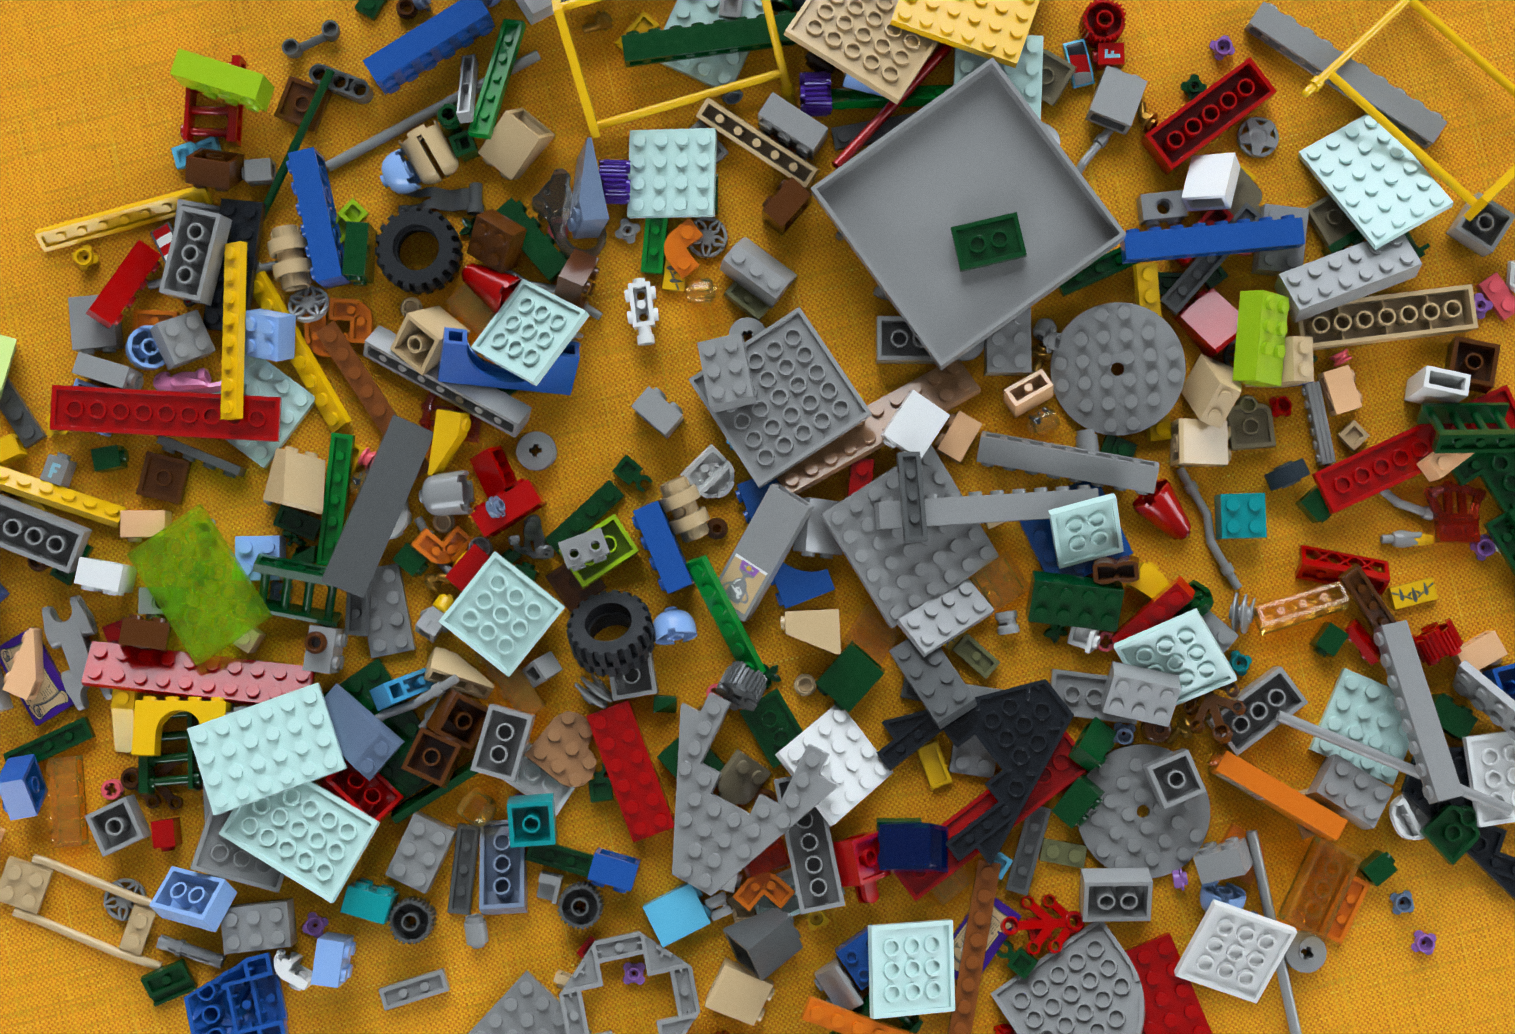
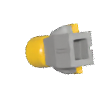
M440 594L431 608L428 607L421 611L420 619L415 624V631L432 643L435 642L441 632L447 636L450 630L438 621L454 603L455 597L451 594Z

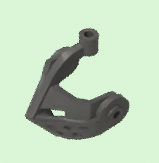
M530 515L524 520V547L519 545V535L508 537L509 544L513 545L518 553L528 555L533 559L545 560L554 558L553 547L546 543L541 520L538 515ZM530 541H533L535 551H532Z

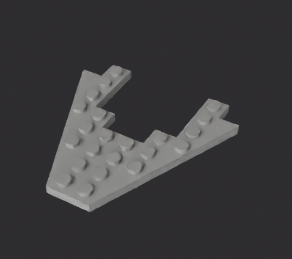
M713 692L709 693L701 711L686 703H682L680 708L672 875L710 896L715 894L839 786L838 783L821 775L830 754L812 744H808L780 804L760 794L751 813L713 794L722 773L704 764L703 761L731 705L730 701Z

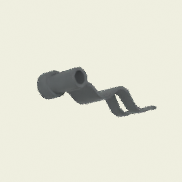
M472 182L469 184V188L445 190L437 187H426L404 195L416 198L431 197V199L416 205H400L398 210L405 209L410 211L411 207L417 206L419 209L426 207L447 212L467 210V215L476 216L484 212V205L482 204L483 184Z

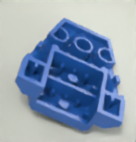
M270 952L242 960L239 964L226 970L212 981L207 982L184 997L191 1034H288V1014L280 977L275 971L274 961Z

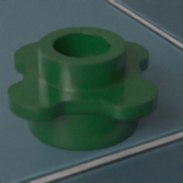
M1192 74L1188 81L1181 83L1180 88L1190 100H1193L1205 91L1207 86L1199 80L1197 74Z

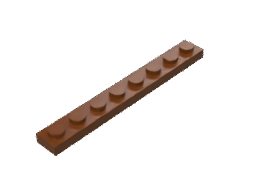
M333 321L317 331L316 334L384 436L392 416L398 415L336 321ZM426 458L422 462L416 479L428 472L429 462Z
M978 859L955 987V1011H951L947 1034H971L1001 866L999 862H993V864L989 865L986 860Z

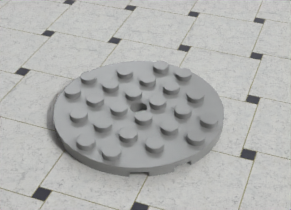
M1106 303L1081 313L1061 333V345L1058 350H1053L1051 358V381L1054 385L1055 395L1062 408L1073 420L1083 427L1094 429L1095 432L1105 435L1134 434L1155 425L1175 405L1185 381V355L1175 331L1157 313L1132 303ZM1114 363H1121L1124 366L1123 374L1119 376L1114 375L1111 371L1112 365Z
M1149 744L1127 745L1105 754L1107 759L1100 768L1095 767L1090 772L1087 771L1086 776L1105 793L1101 796L1102 803L1095 810L1091 809L1088 812L1089 819L1081 827L1078 825L1077 827L1087 849L1107 868H1148L1151 877L1157 878L1172 873V870H1178L1194 857L1203 844L1210 822L1208 793L1204 792L1167 809L1159 807L1143 770V764L1167 755L1172 751ZM1141 805L1148 807V815L1145 817H1139L1137 814V809Z

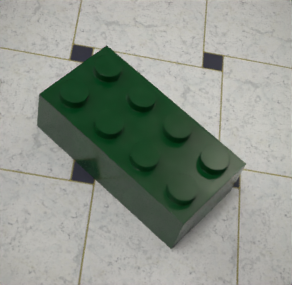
M1032 571L1026 607L1027 619L1029 622L1117 632L1124 588L1119 581L1099 584L1094 582V578Z

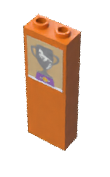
M1227 750L1220 751L1217 754L1213 753L1207 763L1210 766L1207 770L1208 772L1325 840L1337 841L1348 822L1343 817Z

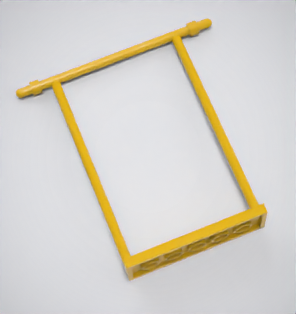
M551 0L592 139L601 137L599 130L777 78L781 79L782 86L780 88L782 96H785L787 102L794 106L796 105L793 95L795 90L793 83H790L771 1L761 0L778 69L597 121L564 11L602 0H568L565 2Z
M1400 0L1319 76H1314L1308 82V86L1302 90L1301 95L1307 98L1313 92L1319 91L1327 79L1331 80L1471 206L1463 215L1470 222L1515 178V164L1479 199H1476L1342 79L1336 71L1407 5H1410L1514 98L1515 85L1420 1Z

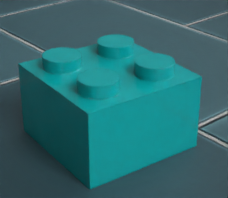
M1265 493L1218 494L1214 496L1216 540L1260 539L1267 537Z
M554 793L509 796L507 814L510 848L555 845L557 828Z
M360 878V880H356L348 885L340 912L384 925L390 919L388 916L397 904L400 892L395 891L394 886L388 884L378 886L373 884V880Z

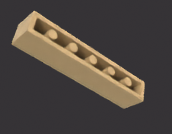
M708 97L696 115L697 118L716 128L717 131L789 178L793 177L804 188L809 189L820 172L817 167Z

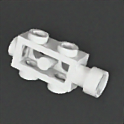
M645 278L632 279V283L628 284V289L624 290L626 303L630 302L631 311H627L628 324H633L634 330L638 329V346L655 344V337L652 334L651 328L656 327L655 321H659L658 308L653 307V299H657L655 286H651L650 281H645ZM639 293L645 294V298L643 300H639L637 298V295ZM642 314H646L648 316V319L646 321L640 320V316Z

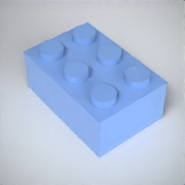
M171 866L149 906L161 918L216 932L237 891L225 879Z

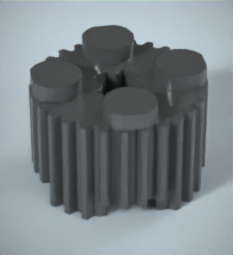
M733 661L732 665L727 667L715 691L731 702L729 709L737 711L742 708V710L754 711L766 690L768 679L765 678L766 675H763V672L759 670L754 672L753 669L746 668V663L743 661Z
M578 881L577 884L575 882L572 885L570 884L558 900L560 901L558 903L560 907L557 911L560 912L559 916H562L561 921L564 920V923H568V926L572 925L573 928L577 927V929L581 928L582 930L585 927L587 929L589 926L592 927L604 910L603 895H600L601 890L598 891V887L591 884V882L585 883L583 881L581 883ZM579 900L585 902V910H582L581 907H576Z
M410 896L401 900L390 911L391 914L388 916L390 918L388 921L391 922L389 924L391 927L390 931H393L394 939H399L398 942L402 941L403 944L420 943L432 933L437 921L436 909L433 905H430V901L426 902V898L422 899L421 896L419 898L417 896ZM408 916L415 917L417 922L411 924V919Z

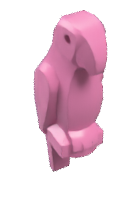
M205 368L198 369L196 372H180L170 377V373L167 371L161 372L153 380V385L157 391L211 394L221 391V382L211 383L209 371Z

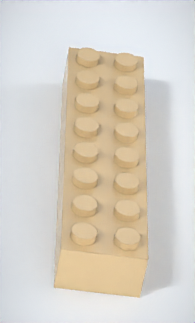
M1472 284L1362 297L1296 323L1293 322L1290 316L1292 336L1313 337V350L1463 333L1478 328Z

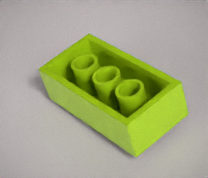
M179 48L170 72L183 87L203 92L204 96L214 100L217 97L225 99L226 103L233 106H238V103L245 105L246 109L256 113L259 110L267 112L275 88L264 74Z
M1266 290L1240 291L1232 381L1257 387H1281L1283 361L1286 353L1285 338L1288 330L1289 297Z

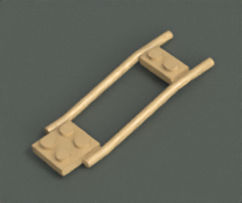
M34 854L31 862L13 856L8 858L0 879V902L15 906L12 916L33 922L115 957L155 970L161 968L163 962L141 955L156 916V912L149 906L152 898L139 895L38 854ZM54 870L135 903L119 948L38 915Z

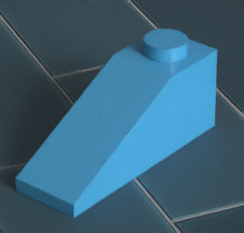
M426 667L369 690L377 710L380 711L430 690L431 686L435 683L424 680Z

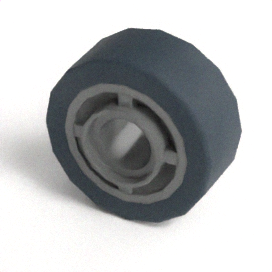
M1301 458L1273 468L1274 471L1265 474L1264 477L1270 490L1273 491L1281 487L1282 489L1301 481V478L1308 476L1310 471L1304 459Z

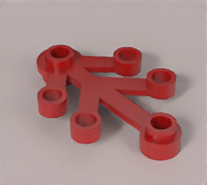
M1047 894L1041 899L1042 906L1046 909H1053L1061 917L1053 919L1035 903L1033 897L1027 895L1020 899L1021 908L1030 910L1040 920L1018 921L1017 918L1009 916L1001 921L1000 929L1007 936L1014 935L1019 930L1042 929L1035 939L1028 942L1025 946V950L1029 955H1036L1040 952L1041 945L1054 928H1063L1057 938L1049 941L1047 944V950L1051 954H1056L1062 950L1063 943L1071 933H1079L1084 928L1085 922H1083L1081 914L1077 911L1068 912L1056 901L1053 895ZM1046 898L1051 899V905H1048L1046 903ZM1025 899L1030 901L1029 907L1024 904ZM1070 919L1075 920V927L1070 924ZM1006 923L1011 924V931L1006 929ZM1052 943L1057 944L1058 948L1056 951L1052 949ZM1031 944L1036 946L1035 952L1030 950Z

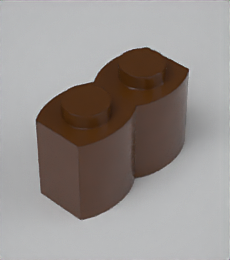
M1127 555L1118 559L1102 557L1094 560V582L1109 584L1116 580L1123 583L1139 580V558Z

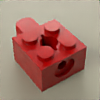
M882 831L862 832L833 842L841 886H855L859 903H875L879 898L876 880L891 875Z

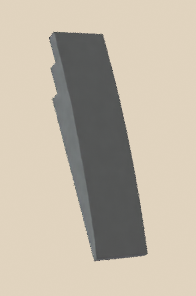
M396 415L392 416L365 475L321 582L364 598L433 439L432 431Z

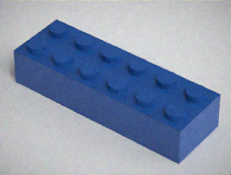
M460 0L367 57L363 62L385 95L388 93L392 94L400 89V85L417 79L418 74L435 68L442 59H449L454 56L455 51L462 47H469L476 38L490 34L493 30L492 28L496 26L482 0Z
M314 147L288 153L289 160L286 161L289 173L293 175L294 182H291V187L294 195H297L299 202L296 203V210L298 215L302 216L303 224L300 227L302 235L307 239L308 246H305V251L308 259H311L313 266L310 267L311 277L326 289L352 284L342 274L344 244L343 242L340 243L342 236L339 223L336 224L337 212L325 158Z

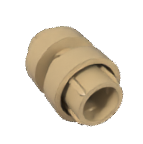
M283 225L273 228L270 233L271 240L267 242L270 257L278 259V263L272 266L275 281L281 282L282 289L287 292L309 288L312 283L310 267L313 266L311 259L304 258L306 253L305 246H308L307 239L301 234L300 227L297 225Z
M684 475L662 484L660 490L663 497L659 501L664 512H672L674 519L670 520L669 524L673 534H680L682 541L685 543L708 534L709 527L706 522L710 520V516L705 506L698 508L695 500L701 496L696 484L690 485L687 477Z

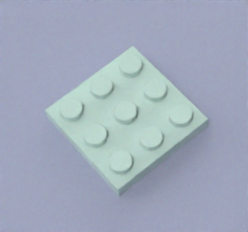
M1114 493L1048 510L1059 569L1124 552L1117 498Z

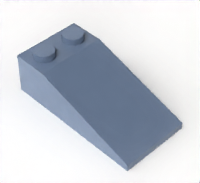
M592 137L586 139L577 157L570 215L567 221L568 230L572 231L573 239L599 237L609 220Z
M336 683L324 699L342 755L370 781L380 772L405 741Z
M508 820L480 821L479 910L483 915L528 913L526 847L510 848Z

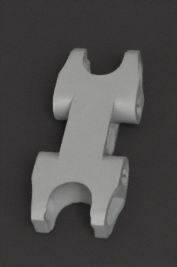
M80 595L70 597L72 614L67 621L64 622L59 618L53 606L42 608L44 631L50 646L53 649L63 648L70 670L62 672V682L66 693L70 696L78 711L89 708L87 691L90 686L82 685L81 680L91 646L89 636L96 634L98 629L94 616ZM99 687L106 700L112 699L113 689Z

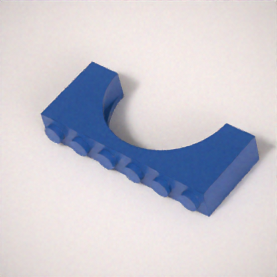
M444 327L438 363V381L571 395L580 358L579 342L570 341L539 384L535 386L499 365L492 364L479 357L468 343L467 330Z
M776 478L760 489L754 479L737 485L739 490L735 491L739 503L744 502L746 511H743L747 524L750 523L770 485L778 483ZM784 562L771 585L776 584L779 593H776L775 596L779 606L784 605L785 609L835 590L828 569L814 572L801 571L788 566Z

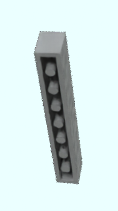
M379 325L365 340L363 356L516 438L528 423L532 407L495 387L439 382L438 366L425 375L418 373L390 350L397 335L391 330H387Z
M982 431L976 462H981V465L987 467L998 465L1003 466V469L1009 471L1021 469L1031 475L1043 473L1053 479L1065 477L1075 483L1087 481L1091 482L1093 486L1103 487L1104 485H1109L1119 491L1131 489L1141 495L1154 494L1159 472V462L987 431Z
M1404 620L1382 625L1373 630V638L1381 653V664L1385 667L1388 675L1387 682L1395 697L1394 704L1402 719V729L1407 734L1409 751L1414 756L1416 762L1415 770L1423 784V795L1429 804L1463 796L1464 794L1408 622Z

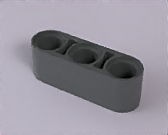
M314 64L310 68L309 77L317 86L321 82V80H317L318 74L325 73L327 68L335 72L327 88L333 94L360 104H367L373 99V90L363 79L323 64ZM346 80V84L342 88H337L339 81ZM360 88H366L365 94L357 95Z

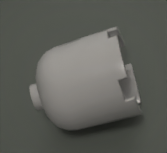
M460 470L429 476L425 479L422 490H419L420 502L424 504L429 513L436 516L471 514L473 509L469 507L470 502H474V488L472 480L468 481L466 477L469 472L467 470Z

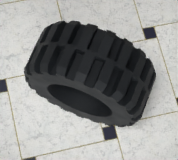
M417 206L411 207L410 211L401 209L398 211V216L395 217L392 214L387 219L390 222L387 225L382 224L380 227L382 233L377 235L375 240L378 244V247H375V255L378 257L376 261L386 278L405 292L410 291L421 295L422 292L427 294L434 293V289L438 288L441 290L445 288L444 284L447 281L451 283L454 279L453 274L460 270L459 261L463 260V253L461 252V248H463L462 242L452 224L439 212H433L430 208L426 207L419 209ZM417 232L432 234L439 244V252L435 261L430 266L421 270H411L405 267L400 260V249L406 238Z
M605 590L596 596L594 594L588 596V600H582L577 605L578 609L572 611L571 618L567 622V637L574 658L587 672L592 674L596 672L598 676L605 677V674L610 675V677H616L620 673L625 675L633 668L636 670L641 666L640 663L642 661L645 662L650 657L649 653L653 651L654 642L656 641L655 631L649 609L639 597L635 595L632 597L631 593L625 591L620 593L619 590H612V592H606ZM620 625L629 628L623 636L612 641L594 639L598 632L609 626Z

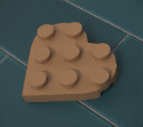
M565 711L559 714L550 722L524 757L567 788L584 786L591 780L596 767V759L588 748L592 738L589 722L584 716L576 712Z

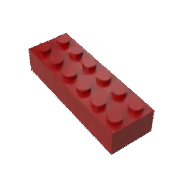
M1249 57L1145 134L1140 142L1167 176L1268 101L1277 91L1252 58Z
M630 699L587 715V720L633 843L673 828L675 818Z

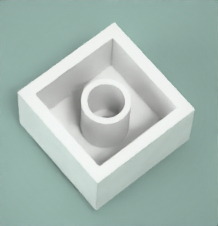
M79 557L74 583L80 584L83 590L103 591V594L124 596V593L133 592L138 567L96 558Z

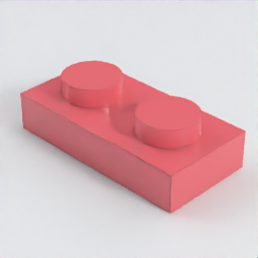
M1497 272L1476 285L1480 293L1483 294V297L1493 303L1492 309L1501 321L1506 320L1515 313V297Z

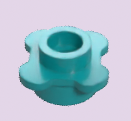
M1238 650L1232 651L1229 664L1239 676L1246 675V670L1252 662L1251 657L1240 654Z

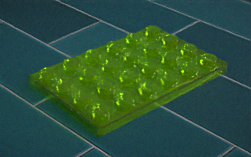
M201 504L127 554L196 666H200L273 616Z

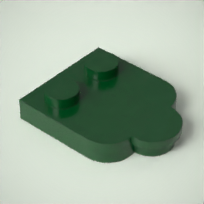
M1455 805L1444 806L1419 830L1447 863L1454 865L1477 842L1480 836L1479 828L1476 826V812L1471 806L1467 805L1460 807Z

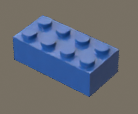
M655 501L634 510L635 516L631 517L636 530H641L643 534L640 540L644 549L649 550L652 557L649 558L653 570H658L661 578L657 580L661 590L667 591V594H672L695 584L685 565L687 563L660 502Z

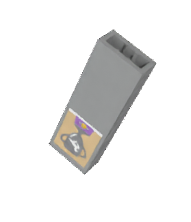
M779 483L770 485L718 578L741 622L752 618L815 507Z

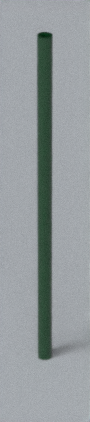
M328 68L263 202L266 204L264 221L287 175L286 161L289 160L288 153L298 151L335 72Z

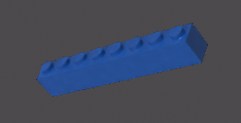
M1285 215L1277 220H1273L1272 217L1259 218V221L1250 222V219H1240L1236 221L1237 223L1228 224V221H1218L1210 226H1206V223H1196L1192 227L1184 228V225L1170 226V229L1162 230L1161 227L1148 228V231L1139 232V229L1126 230L1124 241L1120 243L1122 264L1300 248L1305 244L1302 217L1295 218V215Z

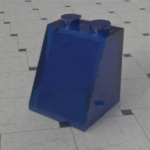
M933 823L880 824V830L878 831L880 853L877 857L879 870L888 872H948V847L945 844L948 841V827Z

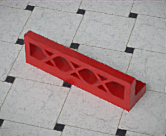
M1301 545L1299 548L1300 563L1295 571L1296 579L1345 588L1338 576L1352 566L1350 562L1360 565L1379 595H1383L1390 582L1388 561ZM1306 554H1312L1317 559L1306 558ZM1328 558L1335 559V560L1338 561L1339 563H1338V564L1332 563L1331 561L1328 560ZM1371 567L1382 568V572H1377Z

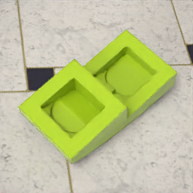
M353 198L337 213L338 216L335 218L336 224L339 223L341 231L340 243L345 242L346 221L364 222L369 215Z

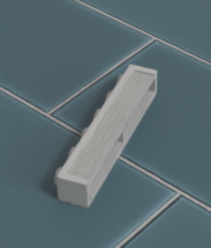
M475 54L462 56L456 111L460 123L473 122L479 66Z
M1320 381L1304 384L1301 391L1302 395L1305 396L1304 406L1308 411L1307 420L1311 426L1312 445L1316 451L1315 460L1319 466L1335 463L1336 459Z

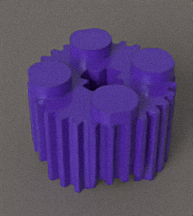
M826 71L799 73L800 110L810 117L830 115L832 111L831 73H826Z
M599 160V174L606 204H628L630 202V179H628L630 160Z

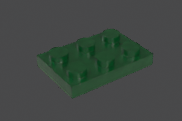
M1017 212L954 226L950 229L960 272L1027 256Z
M778 688L761 698L754 711L746 709L739 711L773 769L782 764L775 754L803 731Z

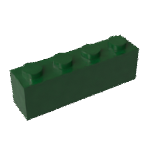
M511 197L496 211L527 229L521 250L552 284L558 279L569 256L562 249L558 251L554 247L556 242L549 233L544 235L540 231L542 226L533 216L530 219L526 215L527 208L520 200L515 202Z

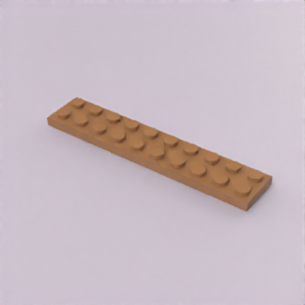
M955 360L943 370L936 367L869 404L867 407L872 413L871 417L776 479L780 485L797 495L882 448L886 444L883 443L884 438L880 435L908 393L912 390H915L946 412L979 394L980 387L960 360Z

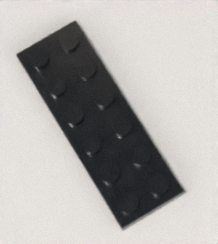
M221 198L219 214L232 220L227 243L238 241L247 243L246 310H251L266 204L263 202ZM225 255L223 256L211 306L205 305L203 323L207 330L223 331Z

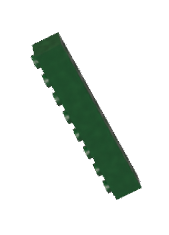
M781 11L778 15H774L782 47L799 45L784 36V32L796 16V12ZM759 14L756 18L748 19L742 16L735 18L734 21L726 22L724 19L713 21L712 24L697 22L689 27L674 25L666 30L652 28L644 33L630 31L626 35H621L626 68L773 48L765 14Z

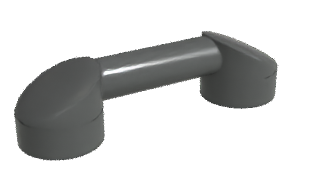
M328 20L323 23L321 34L304 42L298 43L293 38L286 39L282 44V51L289 58H299L302 56L303 51L327 40L330 42L336 41L340 35V27L335 21Z

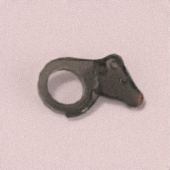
M558 168L554 170L553 175L539 193L532 198L531 205L532 209L538 213V222L548 221L561 252L570 257L574 248H576L568 241L566 236L572 200L571 177L565 169ZM605 227L600 236L597 237L596 246L585 250L576 249L595 257L598 256L606 244L607 233Z

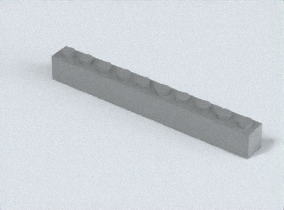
M1264 1L1244 28V30L1314 76H1319L1344 53V51L1334 48L1330 41L1316 36L1310 28L1302 27L1296 23L1292 16L1284 15L1278 11L1275 5ZM1350 58L1336 71L1342 79L1400 131L1425 149L1435 142L1447 124V121L1443 119L1441 114L1430 111L1421 101L1410 98L1403 89L1392 86L1383 76L1375 75L1369 71L1370 69L1365 64L1357 63ZM1327 79L1325 81L1326 84L1349 98L1331 80Z
M1078 485L1077 490H1069V486L1055 487L1056 491H1047V487L1034 488V492L1026 493V489H1013L1012 494H1004V490L990 491V495H982V491L968 492L969 496L960 497V493H947V498H938V494L925 495L924 499L927 527L1050 519L1048 510L1099 497L1098 488L1091 489L1090 485ZM881 497V502L874 503L876 530L903 528L900 500L894 501V497Z

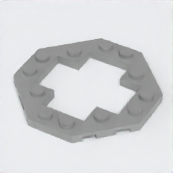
M640 931L595 940L559 994L566 1034H589L581 991L603 986L599 964L641 954L644 955L647 976L670 972L678 1015L656 1020L658 1034H686L693 1021L701 1012L692 966ZM612 1030L596 1034H612Z

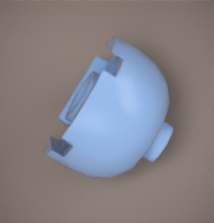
M402 148L385 157L381 167L383 175L380 176V179L386 188L390 187L392 191L398 194H408L421 188L418 185L421 180L410 161H407L404 157L406 154Z
M143 325L135 329L128 336L125 345L129 361L135 367L142 370H155L165 364L150 332L153 325Z
M675 606L665 608L664 612L654 619L653 626L656 644L672 645L675 644L674 641L683 638V642H687L697 636L694 618L688 612L677 609Z
M1219 881L1202 884L1200 903L1205 912H1207L1213 899L1243 909L1246 901V892L1239 886L1228 882L1226 886L1217 885Z

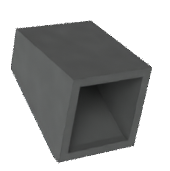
M778 907L723 929L736 960L762 981L803 948L799 939L801 935L793 925V917L787 911L783 912Z

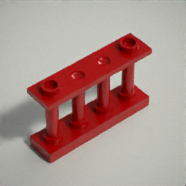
M232 55V61L229 64L246 69L244 58L241 55ZM186 87L184 124L180 128L183 140L185 142H194V136L224 137L232 147H241L244 105L238 103V106L229 104L226 107L196 106L197 93L203 92ZM195 115L226 116L228 123L225 128L195 127Z

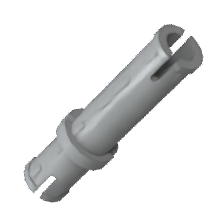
M163 934L159 937L156 948L174 953L176 957H187L221 969L226 955L186 943L184 939L177 940Z

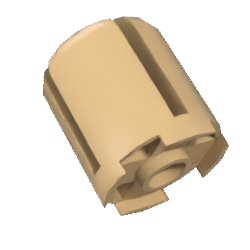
M435 120V125L426 128L423 124L408 132L407 136L409 138L404 142L398 140L416 174L424 184H436L443 180L423 147L422 141L425 140L447 178L453 175L459 165L458 159Z

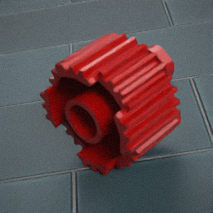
M1094 0L1086 7L1080 18L1079 32L1082 33L1081 37L1088 41L1087 44L1090 47L1095 48L1097 43H1115L1119 39L1126 25V18H1124L1126 12H1124V8H1121L1122 4L1114 3V0L1111 2L1109 0Z
M1450 618L1445 619L1446 623L1439 625L1437 621L1432 622L1421 628V634L1416 637L1414 634L1412 635L1422 663L1426 662L1428 666H1433L1441 661V657L1446 655L1452 657L1462 652L1460 647L1464 642Z

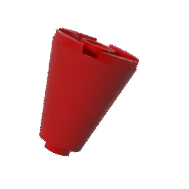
M476 263L466 265L462 270V281L494 314L499 311L521 282L518 276L505 272L501 274L492 268Z
M1166 478L1156 481L1154 494H1139L1133 501V509L1174 540H1183L1190 534L1191 524L1170 482Z

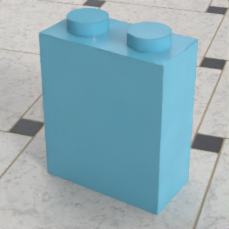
M687 882L643 905V909L662 947L711 923V910L706 904H703L700 898L703 896L702 891Z

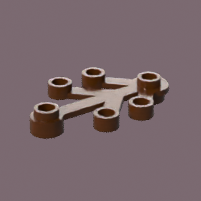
M1234 682L1218 688L1225 691L1231 698L1236 697L1240 692L1239 687ZM1213 691L1204 694L1205 699L1200 709L1197 702L1201 696L1185 702L1183 706L1184 711L1190 716L1196 715L1190 722V729L1196 734L1202 733L1205 730L1203 722L1210 710L1215 724L1212 735L1217 742L1222 744L1231 741L1233 732L1224 723L1219 706L1232 710L1237 716H1241L1246 712V706L1242 701H1233L1215 695Z
M184 762L165 763L155 772V775L157 777H166L173 768ZM139 767L127 768L121 774V783L126 789H135L138 793ZM131 774L136 776L135 782L130 781ZM203 779L202 784L199 786V791L203 790ZM178 784L181 786H188V784ZM158 786L156 788L168 802L170 809L176 810L183 806V799L180 796H175L167 786ZM140 794L146 801L148 808L154 809L160 806L161 798L158 795ZM151 798L156 799L157 803L155 806L150 803ZM173 799H177L179 801V805L177 807H175L172 804Z

